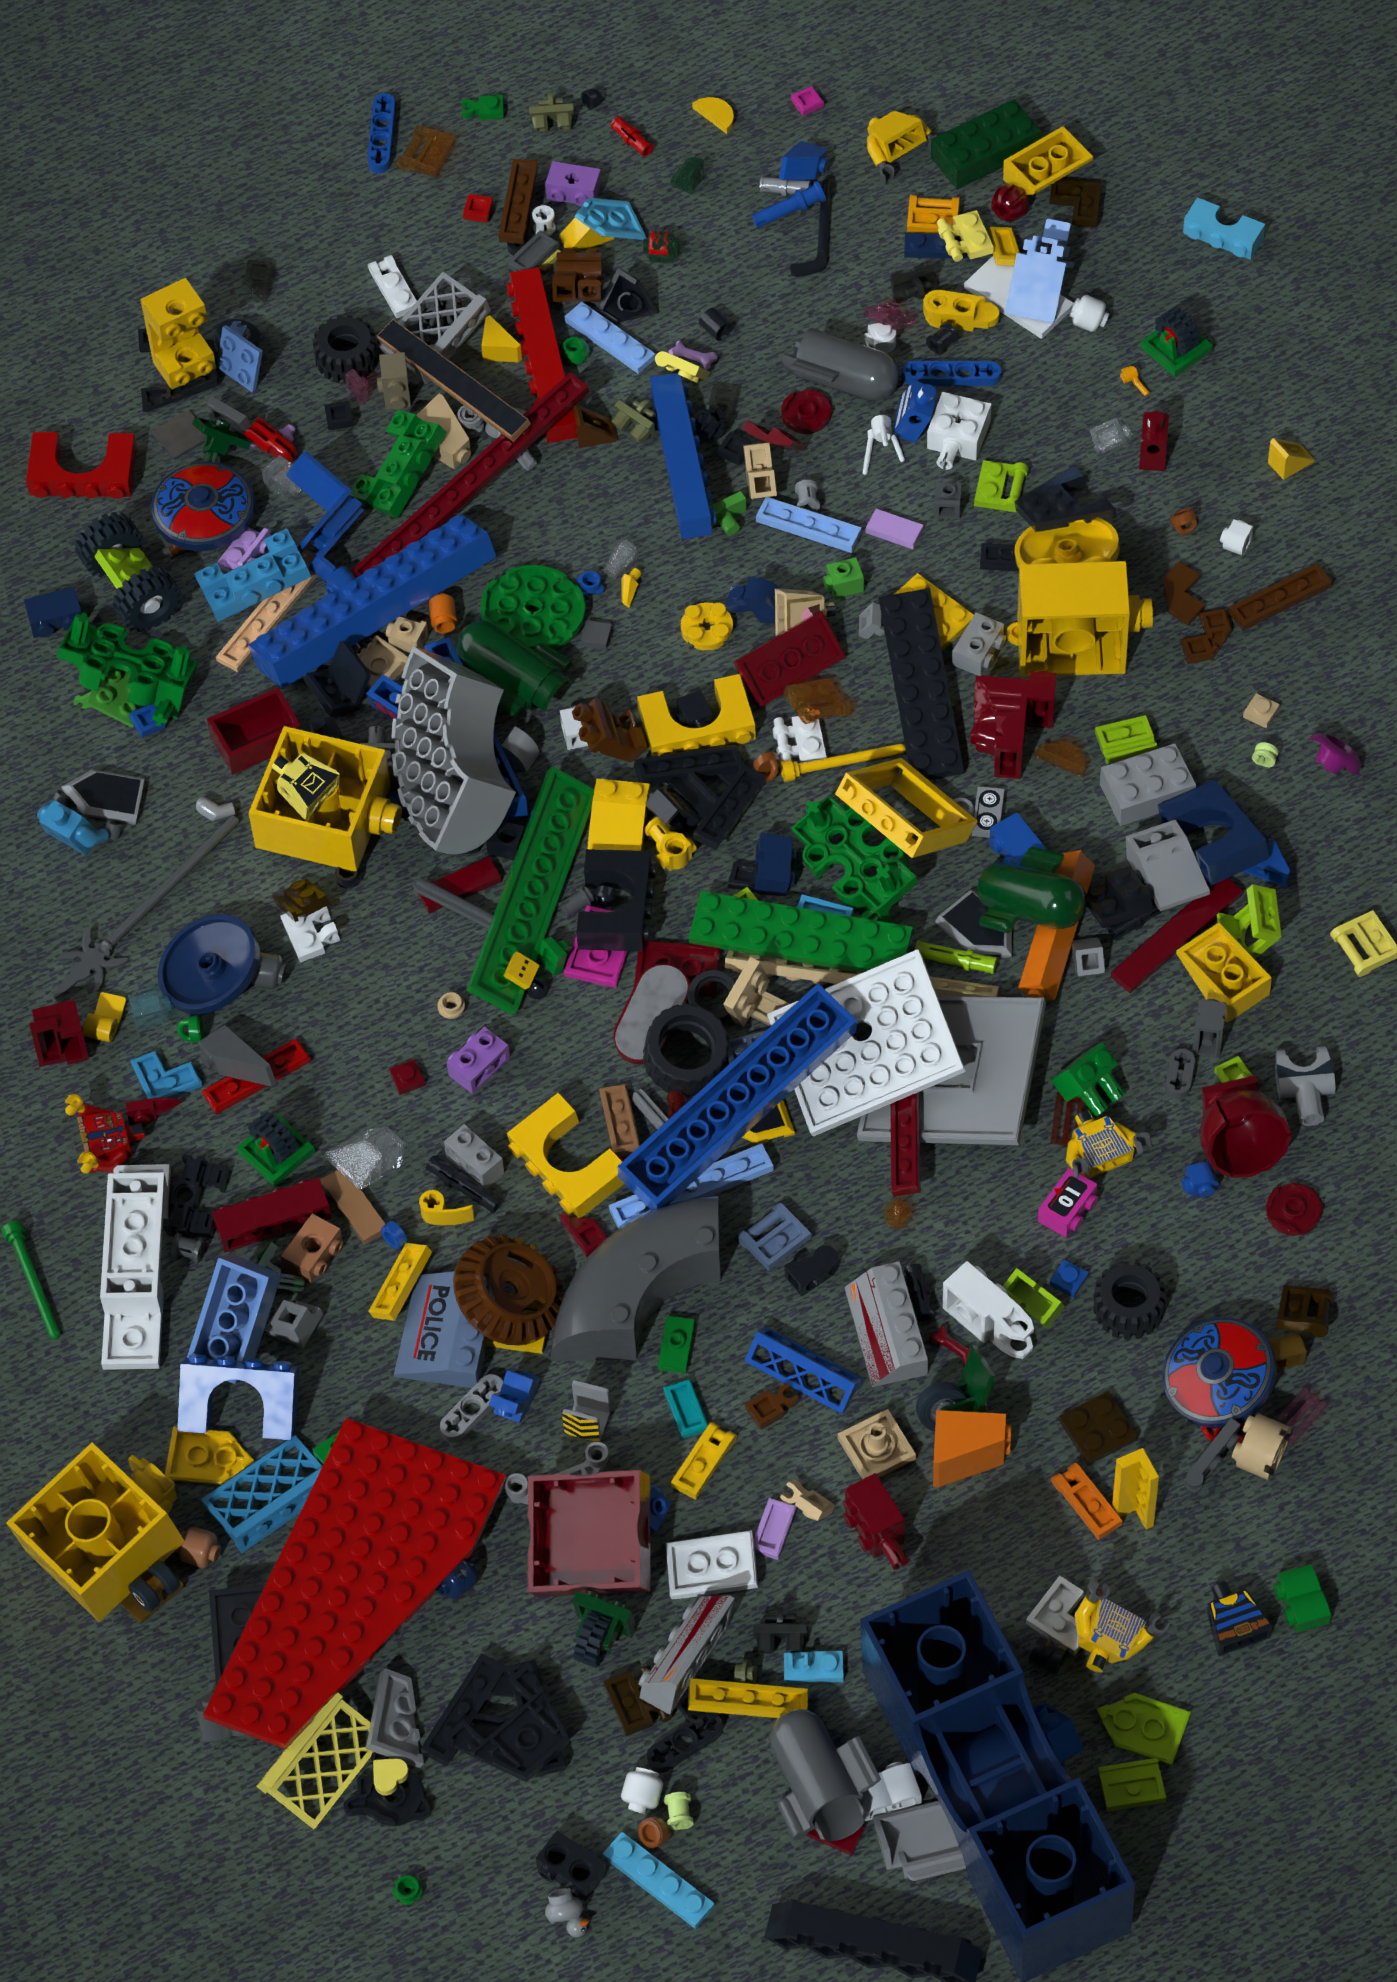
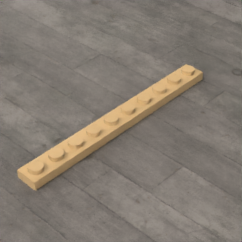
M731 950L728 951L725 958V968L732 969L737 973L742 972L751 957L761 963L768 977L774 975L784 976L792 981L805 979L820 985L827 983L838 984L861 974L859 972ZM930 977L937 996L998 997L999 986Z

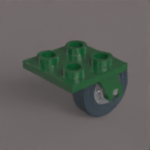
M971 1346L959 1383L938 1382L927 1387L919 1395L916 1402V1412L919 1420L927 1429L935 1432L936 1410L986 1412L990 1390L995 1386V1375L977 1346Z

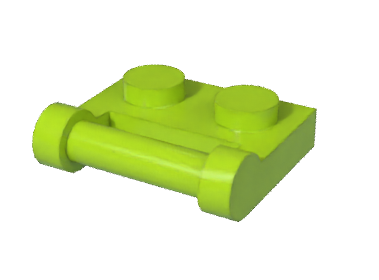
M983 460L974 506L1017 512L1014 501L1020 498L1023 480L1028 474V466L1019 462L1013 465ZM1007 475L1014 476L1009 498L1002 499Z

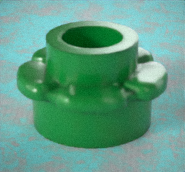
M409 1875L400 1877L395 1882V1888H393L394 1898L400 1900L403 1905L413 1904L415 1900L420 1899L423 1892L420 1887V1881ZM409 1888L411 1891L406 1893L405 1889Z

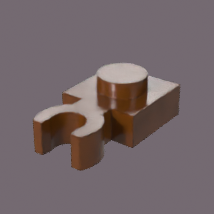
M789 1384L780 1386L777 1394L774 1396L767 1390L745 1403V1410L760 1430L784 1417L783 1408H792L798 1404L797 1395H794L792 1398L784 1397L785 1394L790 1392Z

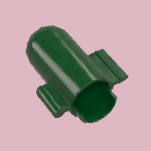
M486 620L474 621L465 626L457 638L456 651L463 665L504 689L498 707L512 717L518 714L523 707L530 711L537 710L538 708L547 710L548 704L556 691L564 683L570 686V678L563 673L570 668L572 662L544 643H539L532 649L495 623Z
M1030 847L1024 854L1025 856L1020 864L1013 862L994 863L982 872L978 881L977 891L979 900L983 906H987L989 909L986 914L980 917L979 923L981 927L1002 933H1010L1017 920L1051 929H1065L1074 926L1084 915L1086 893L1081 884L1069 876L1055 873L1061 867L1064 854Z

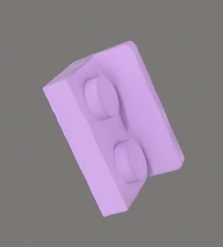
M248 527L239 538L231 543L217 563L220 569L230 572L261 557L263 554L269 553L264 539L271 536L270 530L264 528L260 533Z

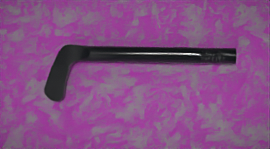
M828 179L822 181L821 187L827 201L820 202L817 257L811 262L791 264L790 273L794 277L806 276L826 269L832 184Z

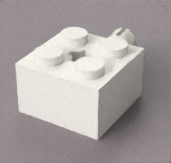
M942 392L927 431V449L941 452L936 462L940 468L943 469L945 462H947L946 470L951 469L955 456L977 460L991 422V403Z

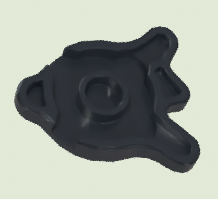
M373 1752L371 1755L372 1765L373 1760L389 1759V1757ZM410 1771L408 1778L403 1783L397 1785L394 1793L387 1796L381 1795L376 1791L374 1775L371 1777L360 1775L357 1778V1794L347 1799L343 1804L346 1815L369 1816L387 1826H400L415 1820H425L431 1814V1805L425 1799L420 1780Z

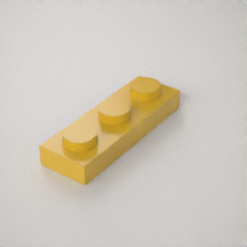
M405 1243L368 1311L373 1318L396 1320L432 1254L427 1245Z

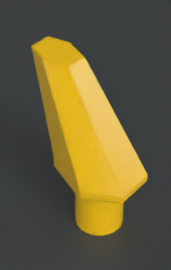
M633 568L629 575L624 574L621 578L622 603L628 608L639 585L636 581L642 575L641 571L637 568Z

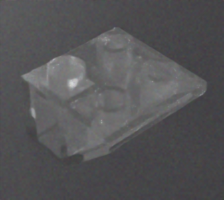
M387 1126L367 1128L325 1152L324 1157L361 1190L402 1166L405 1143Z

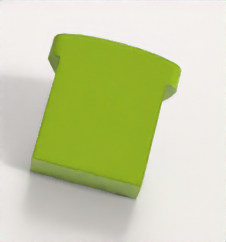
M1239 1056L1215 1067L1214 1071L1221 1083L1254 1076Z

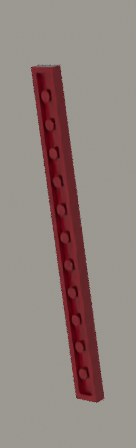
M570 372L523 414L531 424L514 442L501 434L350 572L357 578L364 574L366 570L374 568L385 561L387 557L405 549L410 543L418 541L430 531L441 527L590 392L588 385Z

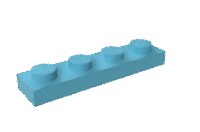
M623 1832L603 1852V1858L695 1929L715 1907L714 1902Z

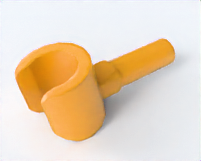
M1134 366L1121 369L1120 377L1124 384L1132 381L1145 397L1150 394L1140 382L1138 372Z

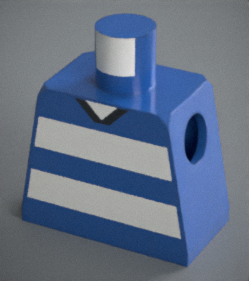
M918 381L911 383L900 396L892 435L916 443L932 417L937 396L936 388L930 384H923ZM911 416H913V418H915V420H914L913 422H911V421L909 420V418H910Z

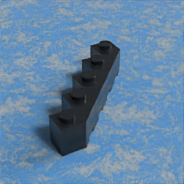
M787 1899L786 1902L772 1904L764 1936L765 1939L786 1950L807 1947L826 1959L849 1957L870 1969L891 1966L910 1978L934 1976L942 1982H976L983 1952L973 1946L972 1942L967 1938L952 1937L930 1932L923 1928H912L886 1922L879 1918H868L845 1913L838 1909L818 1907L794 1899Z

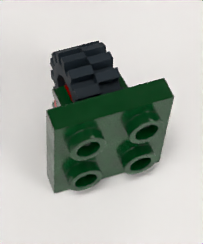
M579 1591L576 1592L572 1602L581 1622L575 1635L577 1637V1644L574 1646L575 1652L573 1657L576 1661L597 1668L603 1661L607 1651L610 1652L618 1633L633 1638L637 1627L632 1612L627 1605L618 1601H613L612 1604L603 1601L600 1595L591 1591H586L585 1594Z

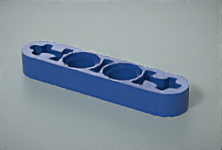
M388 93L378 94L374 98L367 158L369 169L378 174L386 172L391 164L396 106L394 97ZM383 103H387L386 112H382L381 106ZM380 121H387L389 123L385 127H378L376 125ZM378 140L387 141V143L383 146H377L374 144ZM377 154H380L382 156V160L380 163H377Z
M909 361L903 366L902 378L908 385H911L913 381H918L932 386H994L1001 380V367L993 361ZM925 370H928V376H925ZM936 370H942L946 375L935 377L932 373ZM962 370H967L971 375L964 378L959 376L958 373ZM911 371H916V375L912 376ZM987 371H992L993 375L987 376Z

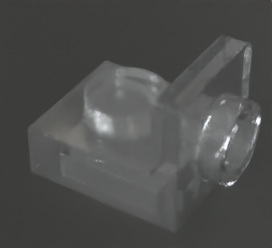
M1117 417L1090 429L1095 450L1099 455L1121 444L1127 450L1132 448L1130 439L1133 438L1131 429L1127 424L1123 425Z

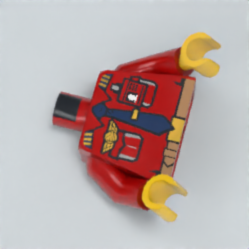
M76 1094L69 1095L65 1100V1103L70 1104L65 1109L66 1114L69 1116L75 1115L76 1112L79 1114L77 1120L85 1151L81 1153L77 1162L84 1163L81 1171L85 1174L96 1171L113 1173L117 1165H122L128 1158L132 1157L129 1142L145 1139L142 1123L125 1126L121 1112L90 1105L83 1102L81 1097Z

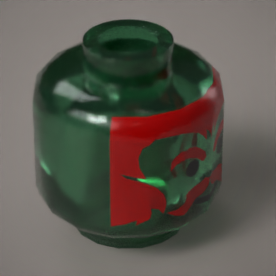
M653 230L649 235V239L644 238L643 253L648 254L650 262L672 263L674 258L679 256L680 240L676 238L672 231Z

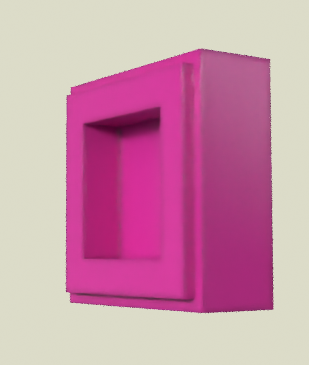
M813 86L791 95V101L802 116L824 107V101Z

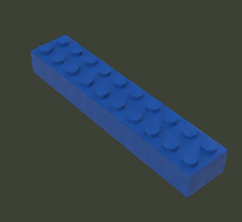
M462 514L451 518L446 524L430 531L418 541L410 543L397 554L387 557L379 565L366 570L364 574L345 583L333 593L325 595L312 606L302 609L299 614L287 621L281 622L276 628L266 634L258 636L256 640L248 644L257 668L282 689L306 675V673L332 659L340 641L346 640L350 646L355 645L399 616H402L496 558L488 532Z
M818 983L619 1164L618 1178L651 1210L670 1204L856 1033L857 1020Z

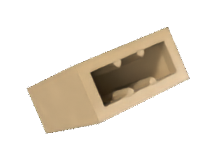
M439 393L417 416L421 420L439 424L447 432L434 457L455 470L460 464L466 463L470 458V441L444 396Z

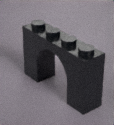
M586 849L584 864L585 887L608 886L628 892L633 897V900L626 907L613 912L579 911L576 930L578 950L643 952L644 941H649L650 927L649 924H646V920H651L652 904L648 903V901L654 898V883L650 882L651 878H656V862H651V851Z

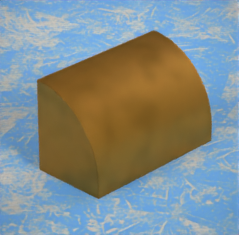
M1298 1332L1266 1338L1273 1349L1277 1370L1305 1364L1306 1349Z

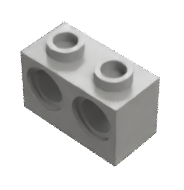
M465 1124L444 1141L446 1157L462 1169V1172L484 1188L487 1189L504 1175L503 1159Z

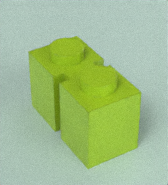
M1017 1268L1002 1286L1012 1300L1047 1329L1051 1327L1065 1309L1061 1301L1044 1288L1039 1287L1036 1282Z

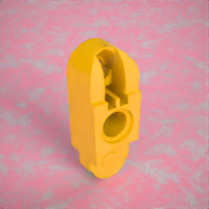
M933 290L927 293L923 299L925 319L929 325L935 328H940L942 323L948 322L956 330L974 331V328L989 329V327L995 326L999 321L998 307L991 302H985V297Z

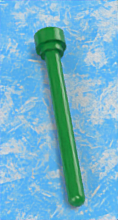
M19 1220L8 1222L1 1228L4 1239L14 1246L51 1339L56 1340L60 1337V1331L25 1246L26 1231L23 1223Z

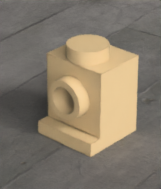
M399 616L395 623L390 622L387 626L386 637H388L389 644L407 653L411 652L413 646L422 649L428 637L427 622L421 621L419 623Z

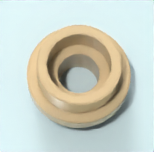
M446 993L438 1001V1011L444 1018L455 1019L461 1016L465 1010V1002L457 993ZM449 1005H455V1006H456L455 1008H452V1009L447 1008V1006H449Z

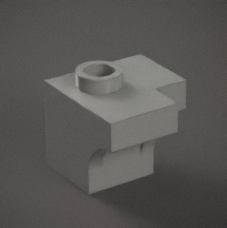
M283 1300L267 1325L265 1332L269 1337L304 1348L323 1316V1312L319 1307L298 1300L295 1303Z

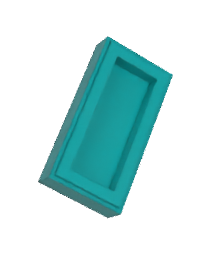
M687 1379L663 1387V1392L681 1438L685 1439L703 1433L708 1423L691 1380Z

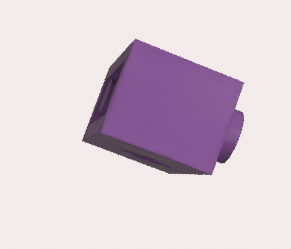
M552 161L545 183L546 198L555 202L563 201L582 206L587 198L598 197L602 185L601 170Z

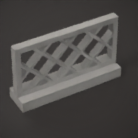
M442 272L398 323L406 328L410 321L419 320L420 330L411 331V333L417 337L420 336L423 342H425L424 335L438 334V341L429 346L449 360L491 309L484 297L479 294L475 295ZM444 281L452 286V293L438 295V288ZM468 297L472 300L467 307L457 308L456 298ZM453 299V309L440 311L439 301ZM435 302L436 312L422 314V307L425 303ZM454 315V322L451 326L441 327L440 317ZM437 318V328L424 330L423 319ZM379 344L380 350H382L386 354H393V352L389 350L387 347H385L383 344ZM406 362L407 369L417 375L419 380L425 384L431 381Z

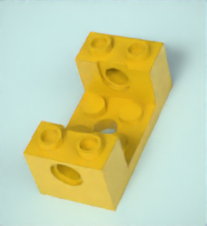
M186 278L140 299L153 363L171 390L216 369L214 353L199 333L198 328L202 323L208 321L205 304Z

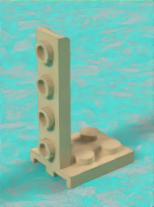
M751 957L723 1005L733 1022L741 1027L745 1026L750 1016L771 1026L767 1014L790 1003L766 992L770 980L761 963Z

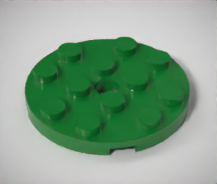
M523 565L508 569L506 574L496 580L493 579L487 585L481 598V619L495 623L532 649L539 643H544L552 649L562 647L577 635L584 622L585 600L578 585L575 586L568 580L566 574L551 567ZM536 606L539 610L531 614V611L527 610V608Z

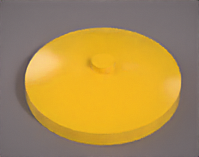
M1094 517L1091 523H1085L1082 519L1068 522V527L1035 532L1030 526L1020 535L1015 544L1016 564L1019 568V564H1031L1033 561L1041 558H1051L1059 563H1083L1085 560L1097 556L1106 557L1115 562L1120 551L1118 534L1110 523L1099 517Z

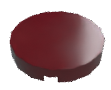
M804 389L803 392L799 393L795 391L789 394L781 406L782 421L786 427L801 434H812L822 430L829 424L832 416L831 405L827 397L819 391Z
M1288 1183L1287 1186H1279L1271 1192L1267 1199L1265 1211L1267 1220L1273 1228L1282 1234L1297 1236L1312 1231L1318 1225L1322 1214V1205L1316 1192L1308 1186Z

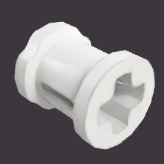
M546 205L536 207L532 212V218L535 222V234L541 230L548 236H551L556 230L553 222L554 210Z

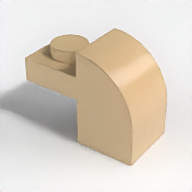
M770 443L743 445L750 498L777 496Z

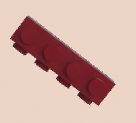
M319 1177L302 1180L298 1184L287 1188H277L269 1194L259 1197L253 1196L235 1205H225L212 1212L224 1253L300 1229L311 1214L323 1220L331 1219L329 1204Z

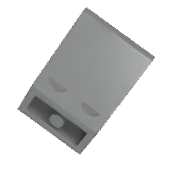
M1176 820L1126 836L1127 860L1134 871H1140L1144 882L1143 885H1151L1154 892L1153 901L1160 911L1210 895V890L1189 841Z

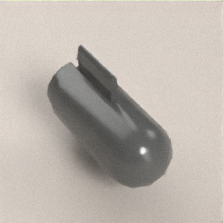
M814 328L808 329L802 341H796L791 356L784 353L782 355L783 367L794 372L795 376L868 401H880L888 398L894 392L899 381V367L895 359L886 352Z
M793 1709L783 1713L773 1723L769 1740L771 1749L792 1790L791 1793L779 1800L778 1808L793 1839H802L813 1829L817 1830L820 1839L827 1841H837L852 1835L860 1829L866 1818V1813L862 1807L864 1801L862 1793L881 1780L860 1736L847 1741L846 1744L837 1749L825 1723L817 1713L806 1709Z

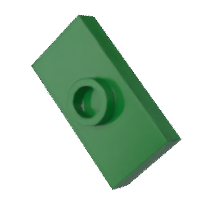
M674 1316L666 1317L658 1361L659 1371L686 1374L695 1319Z

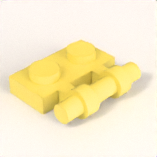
M977 210L954 216V225L948 224L945 218L937 221L938 233L945 240L946 251L955 262L962 260V254L966 252L970 260L994 253V246ZM959 236L961 241L955 240L954 237Z

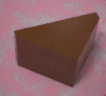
M578 404L573 406L579 448L612 443L618 440L615 426L612 424L611 419Z

